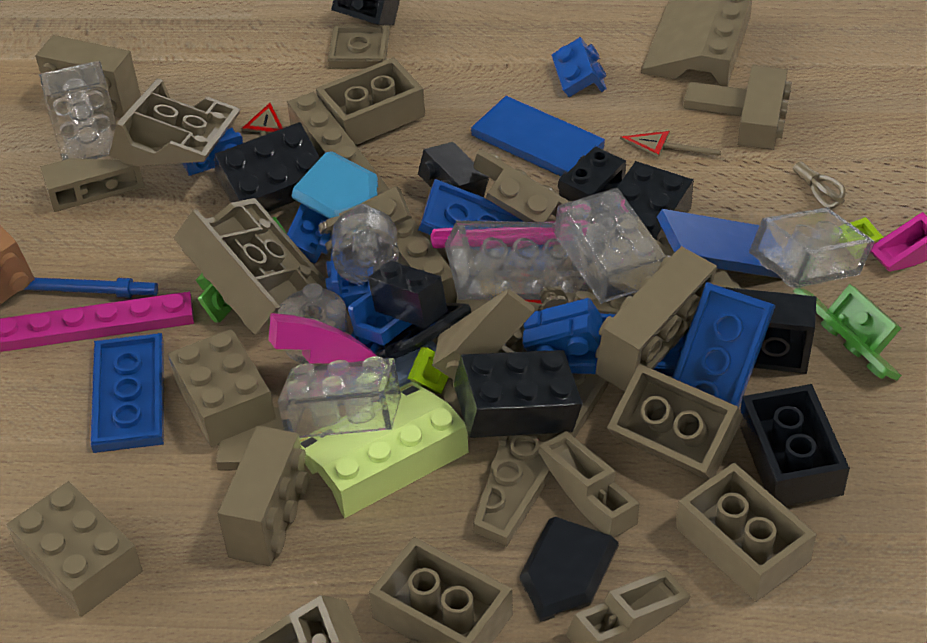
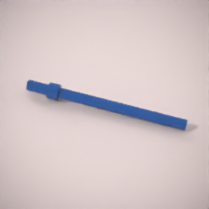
M35 277V280L24 290L116 294L117 297L131 298L133 295L157 296L158 284L152 282H133L132 278H117L116 281Z

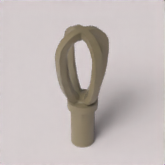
M802 161L795 164L794 172L807 182L814 196L823 206L832 209L845 202L846 190L843 184L829 176L814 172ZM821 181L829 182L839 188L840 194L835 193ZM818 188L835 201L833 203H828L822 197V195L818 191Z

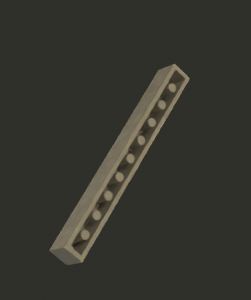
M315 92L287 101L290 125L301 122L320 158L326 152L333 151L375 173L378 177L377 195L389 190L385 182ZM412 218L371 237L379 249H387L388 261L398 262L441 276L446 303H456V274L436 248L432 247L426 235L418 231V225Z

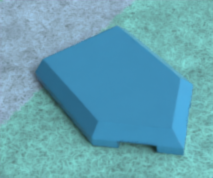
M333 151L326 152L294 186L292 198L330 219L340 216V213L376 196L378 177L375 173Z

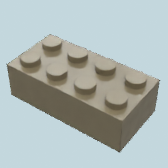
M682 246L672 256L667 255L661 262L658 271L653 276L648 275L640 285L639 291L633 297L629 295L623 301L619 312L614 317H607L599 330L601 342L595 354V357L598 358L595 374L625 391L639 363L654 369L689 331L706 282L713 284L717 266Z

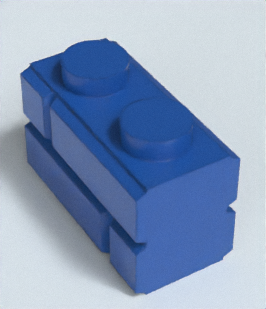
M590 298L535 311L524 323V348L527 352L564 350L566 356L586 354L588 350L596 349L600 345L601 335H599V330L602 325V316Z

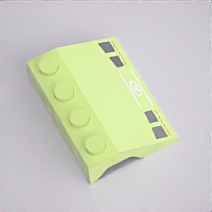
M414 382L405 384L300 437L301 449H304L306 452L304 464L312 474L318 472L333 492L344 518L469 453L468 433L465 422L448 402Z

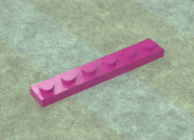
M191 292L0 318V352L194 324Z

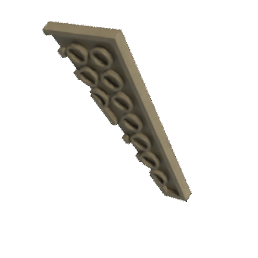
M543 304L540 306L539 311L544 309ZM572 373L583 403L574 431L568 432L574 438L610 383L597 374ZM562 433L500 436L498 450L490 468L487 486L483 491L473 523L474 533L506 547L508 546L552 476V473L538 452L539 445Z

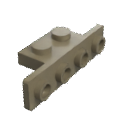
M482 149L477 152L473 165L474 169L495 181L487 193V200L526 223L547 222L551 215L562 221L587 220L589 213L579 203L566 200L558 195L550 186L541 185L531 179L523 170L514 169L505 164L496 154L487 153Z

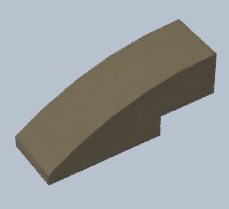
M566 431L539 445L538 452L561 488L582 514L600 532L615 538L637 525L640 503L614 482L615 470Z
M665 569L608 592L604 603L574 614L566 636L572 643H631L671 616L686 604L691 596Z

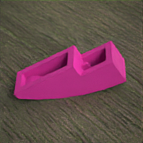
M921 212L870 246L869 252L889 272L905 269L927 261V216Z
M270 313L269 342L275 349L302 350V355L309 363L378 364V356L370 348L333 326L295 315Z

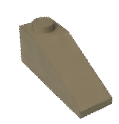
M69 158L40 166L54 212L144 187L140 167L126 165L119 160Z
M509 288L439 334L432 366L452 380H455L461 354L497 353L534 313L535 307Z

